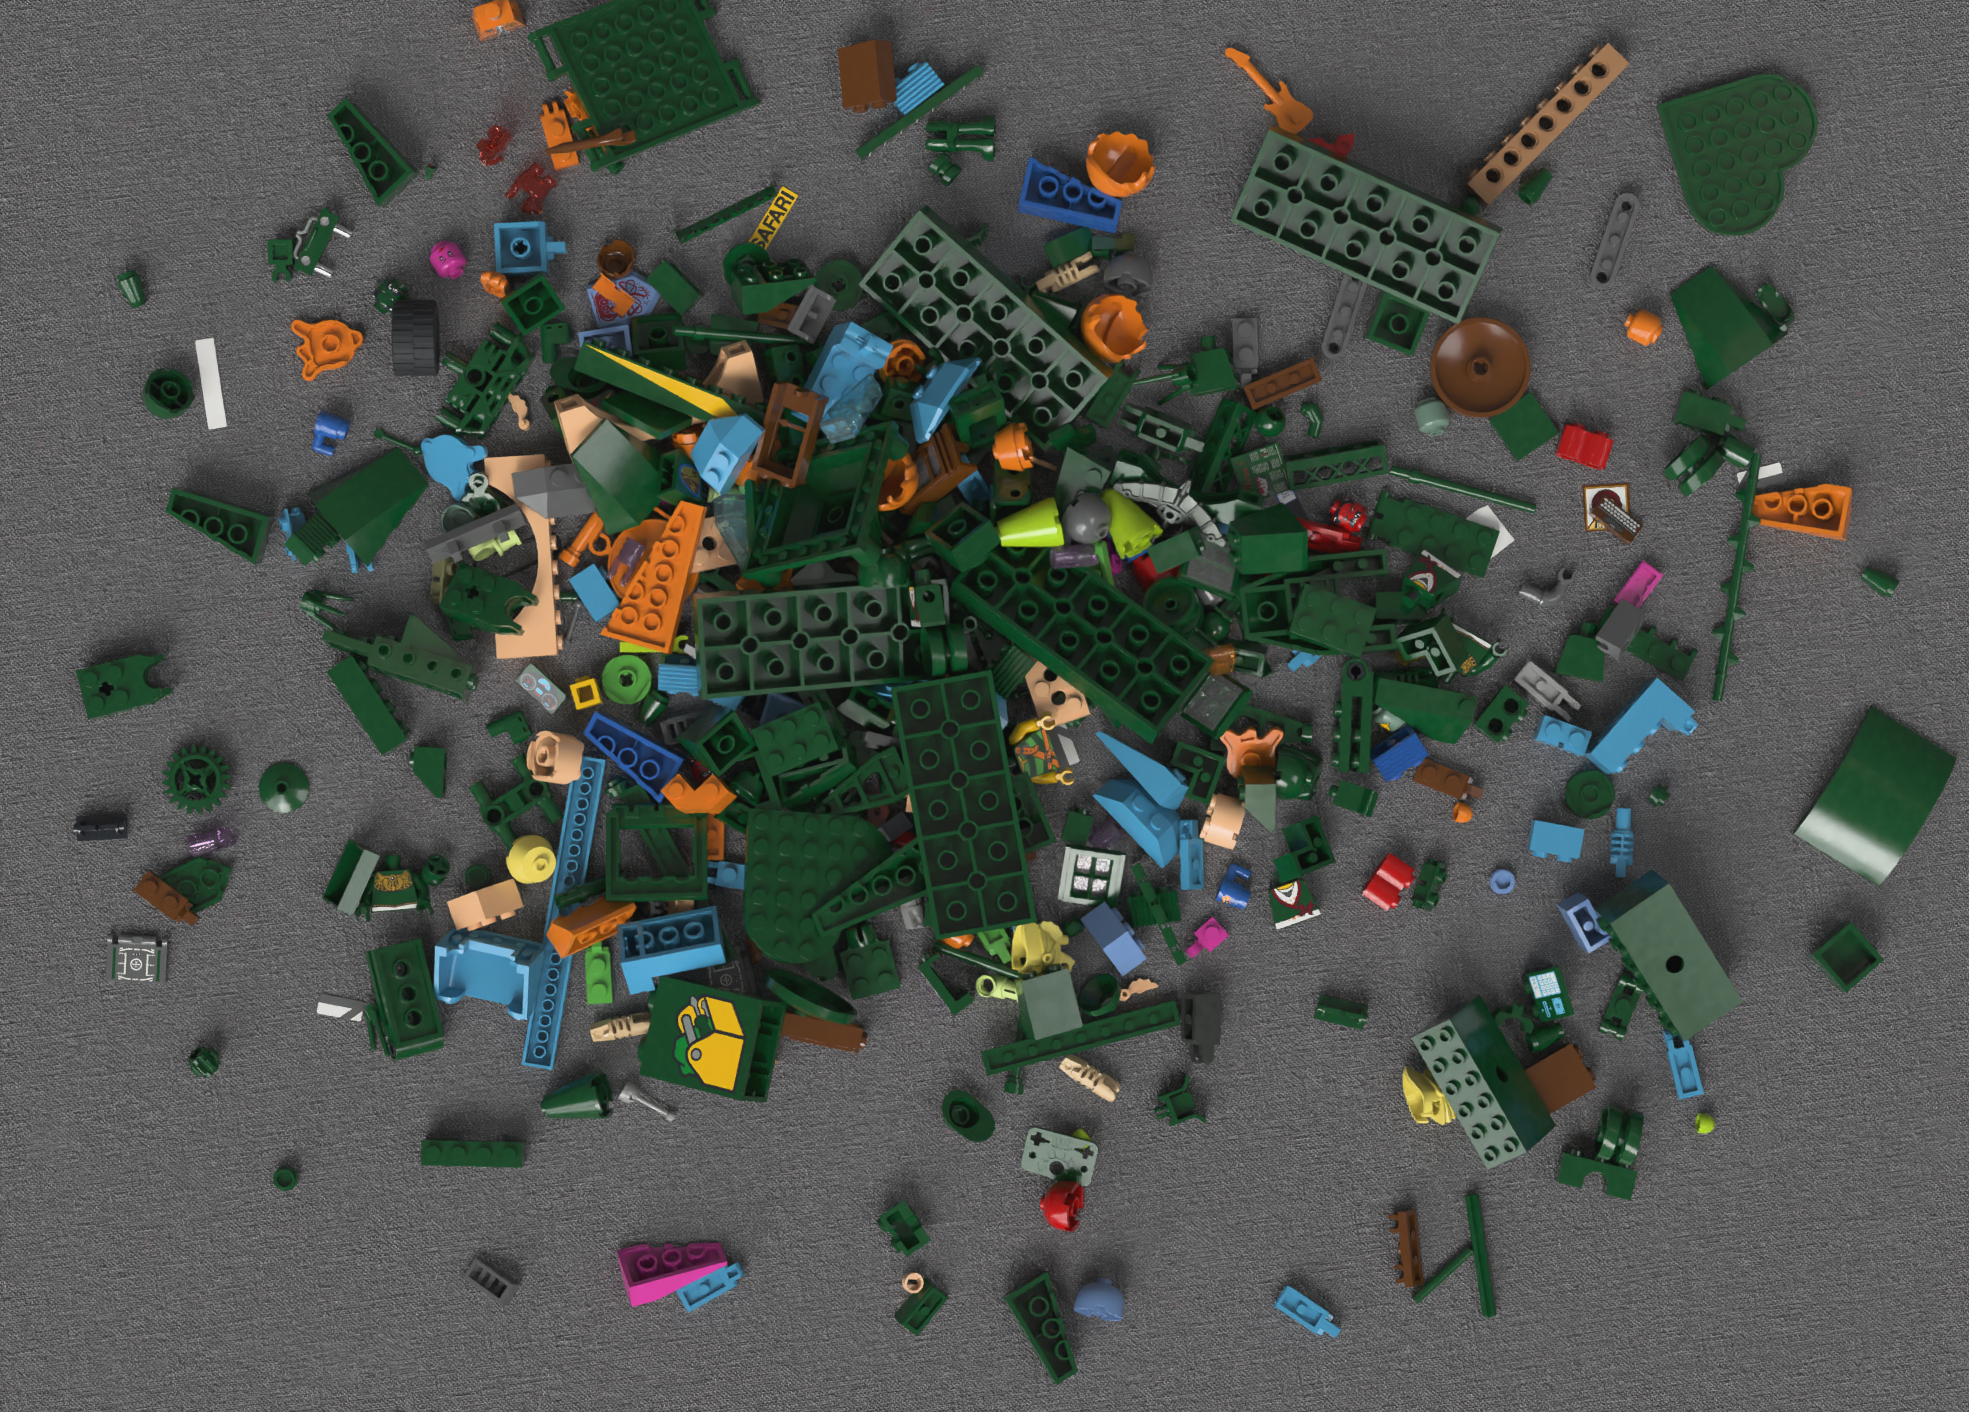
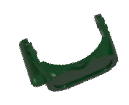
M1765 283L1756 291L1757 299L1774 320L1783 323L1780 329L1786 331L1795 321L1794 312L1778 291L1769 283Z
M1282 744L1280 750L1285 749L1298 752L1305 758L1307 765L1312 770L1311 785H1307L1304 792L1295 798L1311 801L1322 771V765L1319 764L1321 758Z

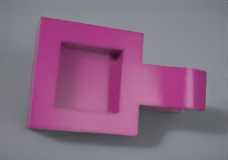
M1211 917L1193 933L1198 939L1185 951L1191 958L1195 957L1204 947L1211 952L1229 935Z

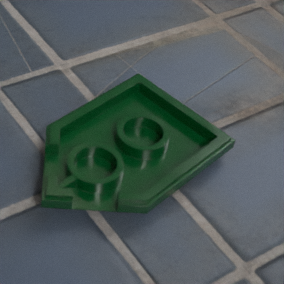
M198 856L158 875V877L190 900L189 902L193 904L190 910L198 913L222 900L233 867Z

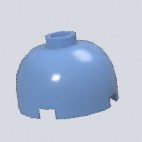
M1097 1278V1282H1089L1080 1288L1075 1298L1074 1311L1092 1317L1091 1314L1100 1316L1102 1320L1121 1321L1124 1314L1125 1301L1120 1290L1111 1285V1280Z

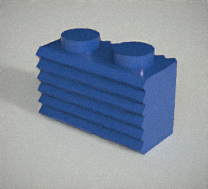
M1409 725L1401 728L1397 733H1393L1388 739L1380 742V744H1377L1370 750V758L1386 782L1399 779L1405 770L1411 766L1420 765L1424 758L1429 755Z

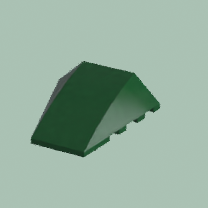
M1712 266L1670 294L1680 324L1685 331L1688 345L1693 352L1696 366L1704 381L1705 390H1708L1789 334L1786 331H1782L1780 329L1781 326Z
M603 418L570 456L581 480L586 484V491L596 506L595 511L604 524L605 533L610 535L639 526L662 501V499L656 497L659 459L662 453L606 418Z
M396 448L306 494L368 567L373 561L374 555L379 549L383 548L387 542L386 539L394 529L398 528L402 522L401 519L407 511L413 508L430 484L399 448Z

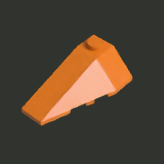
M1822 484L1815 487L1798 488L1779 493L1755 495L1753 514L1761 519V524L1759 525L1846 541L1851 519L1852 488Z

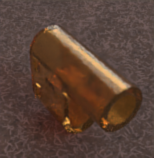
M1232 644L1200 649L1215 660L1210 669L1212 676L1232 673L1234 671L1235 654Z

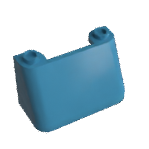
M454 927L435 945V999L441 1000L446 1004H454L466 995L508 1005L507 1012L514 1019L527 1020L532 1015L544 960V945L480 929L468 932L466 927L456 930V927Z

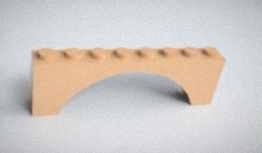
M746 340L721 347L714 368L702 384L706 386L709 383L718 385L723 388L722 392L732 395V393L743 395L747 398V402L754 405L756 402H764L753 353ZM579 394L554 401L569 455L603 418H606L641 441L656 439L615 415L591 405ZM693 417L691 425L704 423L705 421Z
M545 454L485 458V473L489 478L488 485L504 492L517 503L532 527L538 550V571L532 594L537 596L539 603L537 606H525L513 620L522 626V629L525 631L523 636L499 635L495 633L497 659L560 655L559 650H563V636L558 635V625L562 624L561 610H557L556 600H560V587L555 585V575L559 574L558 560L553 559V550H557L556 535H552L551 525H555L556 520L555 518H543L524 503L515 499L511 473L552 466V462L547 460Z

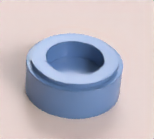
M1498 869L1491 874L1489 885L1494 892L1506 894L1514 888L1515 877L1509 870Z

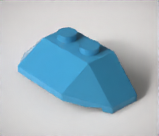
M979 357L948 361L937 366L933 365L925 376L928 378L923 386L920 385L912 395L914 400L910 404L915 438L919 444L930 439L949 410L947 406L949 400L960 394L982 360Z
M747 414L710 419L690 453L703 481L722 498L727 497L765 431L762 426Z
M1136 779L1109 780L1093 795L1161 868L1165 867L1179 852L1180 815L1175 810L1160 806Z

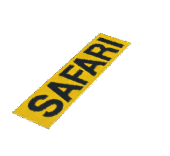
M782 186L749 242L756 243L766 250L798 195Z

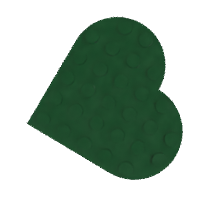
M1775 74L1751 76L1656 106L1689 212L1705 229L1722 236L1737 237L1748 235L1762 228L1775 216L1784 195L1783 172L1798 164L1808 154L1817 134V114L1809 95L1798 84L1796 85L1783 76Z
M747 809L743 919L751 941L753 940L767 957L786 964L806 963L825 954L835 944L841 930L821 938L811 914L893 855L886 837L873 824L854 816ZM826 923L825 930L830 929L828 923Z

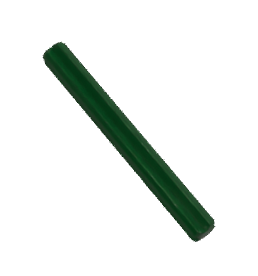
M1471 1193L1465 1195L1481 1309L1484 1318L1495 1317L1497 1313L1479 1195Z

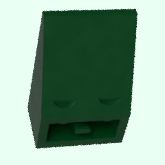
M796 258L788 259L782 263L766 261L762 265L741 264L738 268H730L731 297L743 315L768 312L816 282V277L805 262Z

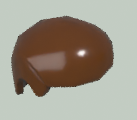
M614 239L609 245L602 246L597 257L599 271L605 277L612 279H622L629 275L635 265L633 247L627 241L621 239Z

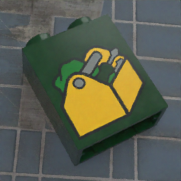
M660 976L658 984L655 985V990L650 992L648 998V1008L652 1013L648 1033L641 1038L638 1045L637 1054L641 1062L639 1075L739 1101L767 1102L787 1003L688 978Z

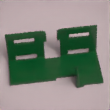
M1122 233V239L1092 236L1091 254L1093 257L1091 259L1109 260V249H1117L1116 256L1124 254L1120 250L1134 252L1135 234Z

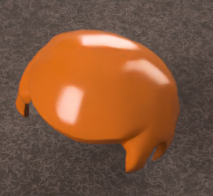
M1118 131L1109 135L1102 133L1096 139H1093L1088 147L1086 168L1089 178L1099 191L1112 197H1128L1140 192L1150 183L1156 170V166L1153 164L1154 157L1148 152V142L1143 139L1139 140L1135 134L1123 135Z
M1103 294L1093 299L1084 309L1080 323L1083 343L1102 361L1117 363L1123 358L1130 359L1133 354L1140 352L1146 347V339L1142 342V338L1148 331V328L1142 321L1141 313L1135 309L1137 302L1131 298L1124 297L1122 294Z
M908 452L902 459L896 461L888 459L878 498L880 511L894 510L903 506L912 498L917 490L919 483L917 465L912 461V457Z

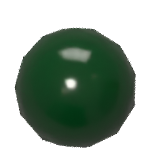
M1274 406L1263 407L1257 412L1254 419L1257 431L1265 437L1278 436L1283 432L1286 425L1284 413Z

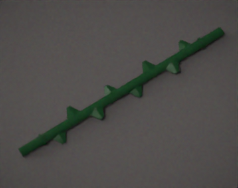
M1753 453L1751 457L1749 474L1746 477V488L1735 494V497L1743 502L1744 505L1739 534L1731 536L1727 540L1730 545L1736 548L1732 580L1722 584L1720 587L1729 596L1725 623L1723 627L1713 630L1712 633L1721 641L1712 698L1714 701L1722 702L1726 677H1728L1726 675L1727 668L1739 663V658L1730 650L1735 621L1746 617V612L1738 606L1742 575L1754 570V565L1745 559L1750 528L1761 524V519L1753 514L1757 482L1760 480L1758 476L1762 454Z

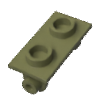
M452 556L433 564L432 576L440 577V582H431L430 599H432V604H440L459 566L458 562L454 563Z

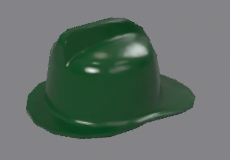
M562 357L551 365V379L557 385L571 390L574 395L579 394L583 399L588 400L603 393V387L607 382L574 370L577 357Z
M742 768L731 778L724 780L726 785L734 789L736 798L750 806L761 803L760 800L766 789L764 782L760 779V771L752 773Z
M955 1090L948 1093L943 1099L941 1110L944 1123L949 1129L958 1132L964 1138L973 1142L986 1141L992 1136L995 1130L993 1115L966 1091Z

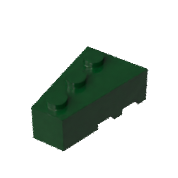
M844 738L842 739L844 748L778 775L781 803L790 811H795L850 777L859 769L856 747Z

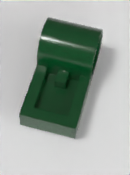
M722 567L716 568L713 573H707L706 571L699 573L698 580L706 585L709 581L718 586L715 590L717 592L738 590L735 584L719 575Z

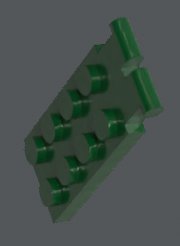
M1381 491L1374 512L1382 514L1383 517L1382 520L1372 517L1366 539L1375 541V538L1378 537L1389 541V547L1415 556H1419L1425 549L1453 569L1482 579L1484 578L1500 533L1499 530L1406 498L1402 503L1390 499V493Z

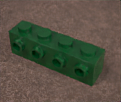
M798 344L774 347L761 353L770 394L772 393L774 383L788 381L804 388L808 377L804 372V358ZM784 407L781 419H788L790 423L806 428L807 423L792 415V409ZM781 423L779 424L778 429L783 448L802 444L804 432L789 426L784 427ZM820 430L818 432L816 440L820 439Z
M887 376L878 398L880 413L912 421L910 404L914 400L912 395L920 385L923 386L925 383L911 382L904 377L895 378ZM950 409L937 428L942 429V425L945 423L956 425L955 418Z
M351 655L328 670L327 673L381 755L386 756L410 740L408 736L410 730L403 720L398 721L394 715L397 710L389 699L384 700L380 694L383 689L375 678L371 680L366 671L369 668L361 657L357 659L356 656Z

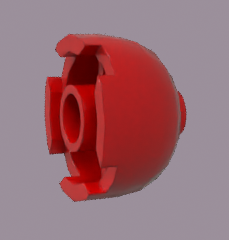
M1056 1182L1047 1190L1046 1195H1042L1040 1209L1043 1210L1047 1222L1054 1228L1074 1232L1080 1223V1220H1076L1078 1209H1083L1084 1190L1083 1186H1078L1079 1182Z

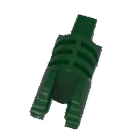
M1432 667L1414 668L1412 670H1390L1373 675V689H1375L1377 677L1431 688H1438V682L1434 678L1431 679L1436 676Z

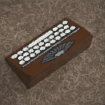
M1606 495L1602 496L1589 513L1592 518L1626 545H1629L1643 527L1641 523Z

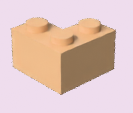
M514 878L447 902L456 930L466 927L468 932L496 922V916L500 915L501 920L516 915L514 910L524 907Z

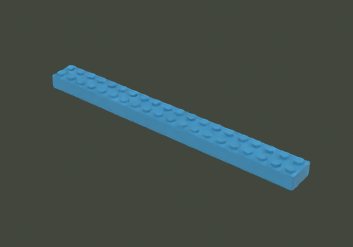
M582 756L581 776L578 780L571 781L569 785L542 942L545 948L544 960L533 1012L529 1017L521 1065L553 1070L555 1066L574 954L562 959L546 934L552 920L561 915L566 917L582 906V903L578 902L559 910L555 904L554 895L574 888L573 885L586 883L607 760Z

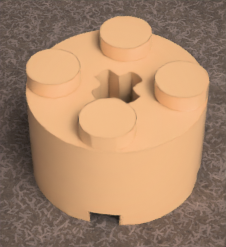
M551 731L539 732L536 735L539 737L535 742L531 741L527 751V767L534 774L531 776L538 781L557 784H568L573 780H578L581 776L580 767L584 751L583 742L569 734Z
M1220 793L1217 795L1213 794L1206 812L1207 815H1210V818L1206 817L1199 837L1203 838L1205 842L1233 850L1236 843L1235 838L1239 834L1246 810L1244 800Z

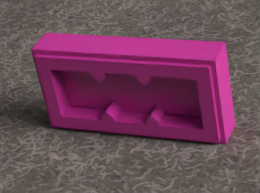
M1644 560L1641 561L1612 601L1618 605L1621 599L1640 608L1663 574Z

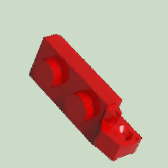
M1296 517L1308 531V548L1331 554L1345 553L1346 550L1351 552L1359 551L1362 538L1350 535L1349 531L1342 528Z

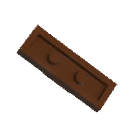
M1312 357L1248 384L1243 389L1252 410H1255L1322 381V378Z
M1409 1208L1389 1215V1219H1396L1399 1224L1398 1227L1391 1228L1390 1232H1400L1398 1253L1401 1255V1262H1403L1394 1266V1269H1401L1404 1273V1276L1395 1279V1282H1405V1287H1415L1423 1284L1424 1281L1416 1208Z

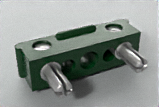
M327 208L321 210L319 217H311L304 230H298L296 234L298 243L293 252L294 257L297 259L294 266L296 272L301 271L312 277L314 271L330 278L332 275L321 270L324 269L333 274L332 269L319 263L333 232L350 238V235L335 227L349 234H352V231L337 224L340 217L328 212ZM317 220L300 256H298L297 252L302 243L300 234H305L312 221Z

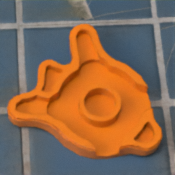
M296 319L291 324V330L305 341L303 345L296 348V354L305 362L302 377L307 381H313L323 371L344 367L351 361L356 350L364 343V336L360 331L352 330L338 320L330 319L309 324Z
M1248 727L1240 733L1228 728L1220 739L1227 748L1226 764L1229 774L1237 779V775H1241L1242 766H1272L1274 772L1276 767L1275 749L1283 738L1282 729L1272 727L1262 737H1259L1254 727Z

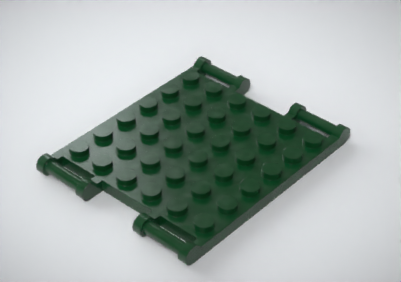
M613 0L527 35L530 43L534 44L545 66L548 81L552 82L567 75L587 116V119L571 126L573 133L577 134L580 140L590 138L586 131L590 127H592L596 137L618 128H622L623 133L635 130L637 140L631 144L624 146H601L606 156L602 159L599 158L595 147L584 149L591 162L589 166L593 173L723 119L753 109L761 104L758 96H754L741 69L743 65L740 59L737 58L723 64L703 22L718 15L715 7L711 6L709 0H698L702 8L700 12H698L693 0ZM549 37L562 64L561 67L556 68L543 38ZM728 72L733 73L745 101H741Z

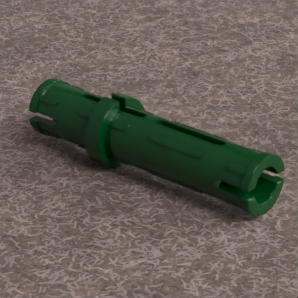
M620 868L619 877L627 878L626 872ZM606 875L584 884L573 885L574 888L554 895L556 906L561 910L578 902L580 904L587 901L586 899L605 892Z

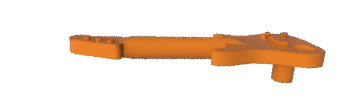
M1233 48L1225 50V56L1231 58L1239 68L1242 67L1272 100V104H1264V109L1273 113L1280 128L1296 135L1311 122L1314 116L1312 110L1296 101L1290 95L1284 82H1279L1281 91L1278 93L1249 61L1250 56Z

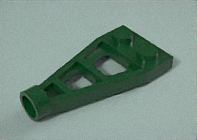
M1232 701L1221 702L1227 708L1233 703ZM1245 705L1229 727V729L1237 732L1239 717L1246 716L1255 719L1259 723V733L1257 736L1262 737L1267 721L1281 723L1284 726V734L1281 741L1277 744L1280 745L1298 741L1311 743L1313 723H1300ZM1217 707L1212 714V720L1218 723L1225 712ZM1302 727L1301 737L1297 735V730ZM1211 737L1210 750L1227 752L1226 745L1221 741L1220 737L1218 740Z
M893 746L869 759L822 802L814 805L815 812L820 814L846 815L893 804L910 796L904 762L897 747ZM879 772L886 785V791L882 794L869 796L863 787V783L872 773ZM856 787L862 798L861 801L845 806L841 798L842 794L850 788Z

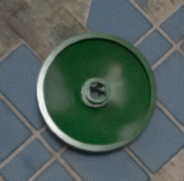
M767 968L762 977L763 983L777 997L795 1008L794 1011L803 1017L812 1016L828 1022L852 1024L858 1012L855 1007L844 998L803 976L779 968Z

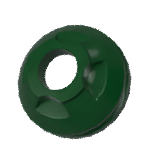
M1101 974L1093 977L1080 991L1078 997L1080 1008L1091 1016H1100L1112 1012L1118 1005L1121 996V986L1117 979L1110 974ZM1111 998L1107 1004L1102 1006V1003L1106 999Z

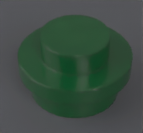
M617 776L606 783L607 788L604 789L605 794H609L611 798H614L628 789L626 778L620 779Z
M1658 784L1651 793L1648 800L1653 803V807L1656 808L1658 805L1663 807L1671 794L1668 793L1669 787L1667 785L1662 786Z
M473 864L466 870L465 880L472 888H483L490 881V871L483 864Z
M282 1166L273 1175L274 1185L281 1191H290L298 1184L299 1176L293 1167Z

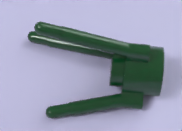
M1189 362L1158 365L1157 368L1159 370L1173 371L1167 374L1134 380L1132 385L1171 378L1173 384L1181 387L1158 401V406H1161L1182 392L1193 389L1192 383L1197 381V372L1195 367L1189 364Z
M317 589L315 592L306 590L301 599L300 608L306 610L307 616L316 619L330 630L337 628L317 613L325 610L341 617H345L346 614L336 608L325 605L326 600L323 598L352 602L354 600L353 597L326 593Z
M375 1002L365 1006L366 1014H364L367 1021L371 1050H376L373 1025H376L385 1056L389 1057L390 1052L381 1025L378 1005Z

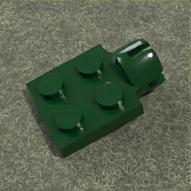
M868 921L861 922L863 936H859L856 924L846 928L845 935L848 948L839 951L852 1000L901 988L888 938L879 939L873 923Z

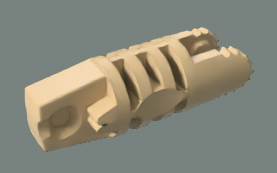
M1089 251L1044 273L1045 277L1035 282L1038 291L1046 293L1053 290L1055 293L1100 270L1097 265H1092L1078 271V266L1088 262L1093 257Z
M647 1011L629 1014V1016L623 1015L621 1018L618 1016L615 1019L608 1018L590 1024L593 1042L616 1040V1038H627L630 1035L648 1033L652 1013Z
M1069 1054L1064 1057L1059 1068L1075 1081H1079L1081 1085H1086L1087 1089H1092V1092L1110 1102L1115 1100L1116 1093L1121 1089V1084L1075 1055Z

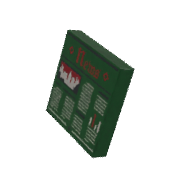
M1277 441L1229 457L1239 488L1264 495V499L1289 490L1286 466Z

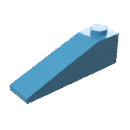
M1102 731L1096 733L1099 739L1160 806L1175 811L1179 808L1189 787L1184 782L1186 777L1177 768L1173 770Z

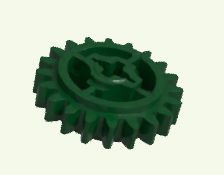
M192 745L191 753L187 748L183 747V756L174 753L173 757L176 762H166L171 767V770L162 772L164 775L169 776V779L162 781V784L169 785L170 788L164 794H173L169 802L175 803L179 801L178 810H182L187 805L188 814H192L194 808H196L198 814H203L204 807L208 812H212V803L216 806H221L219 797L228 798L224 789H232V786L227 784L226 780L232 779L233 776L225 774L230 765L222 766L221 763L225 760V757L221 756L216 759L217 750L213 749L208 754L207 746H202L199 752L197 745ZM201 759L208 764L197 769L189 761ZM182 769L185 779L182 787L180 788L179 774ZM215 771L216 785L214 790H212L210 779ZM194 775L202 776L200 778L201 785L193 784L195 781ZM198 791L203 793L206 798L192 800L187 795L190 792Z

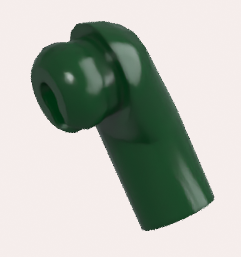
M1304 402L1301 405L1300 411L1302 414L1307 415L1310 420L1307 436L1319 438L1324 416L1315 402Z

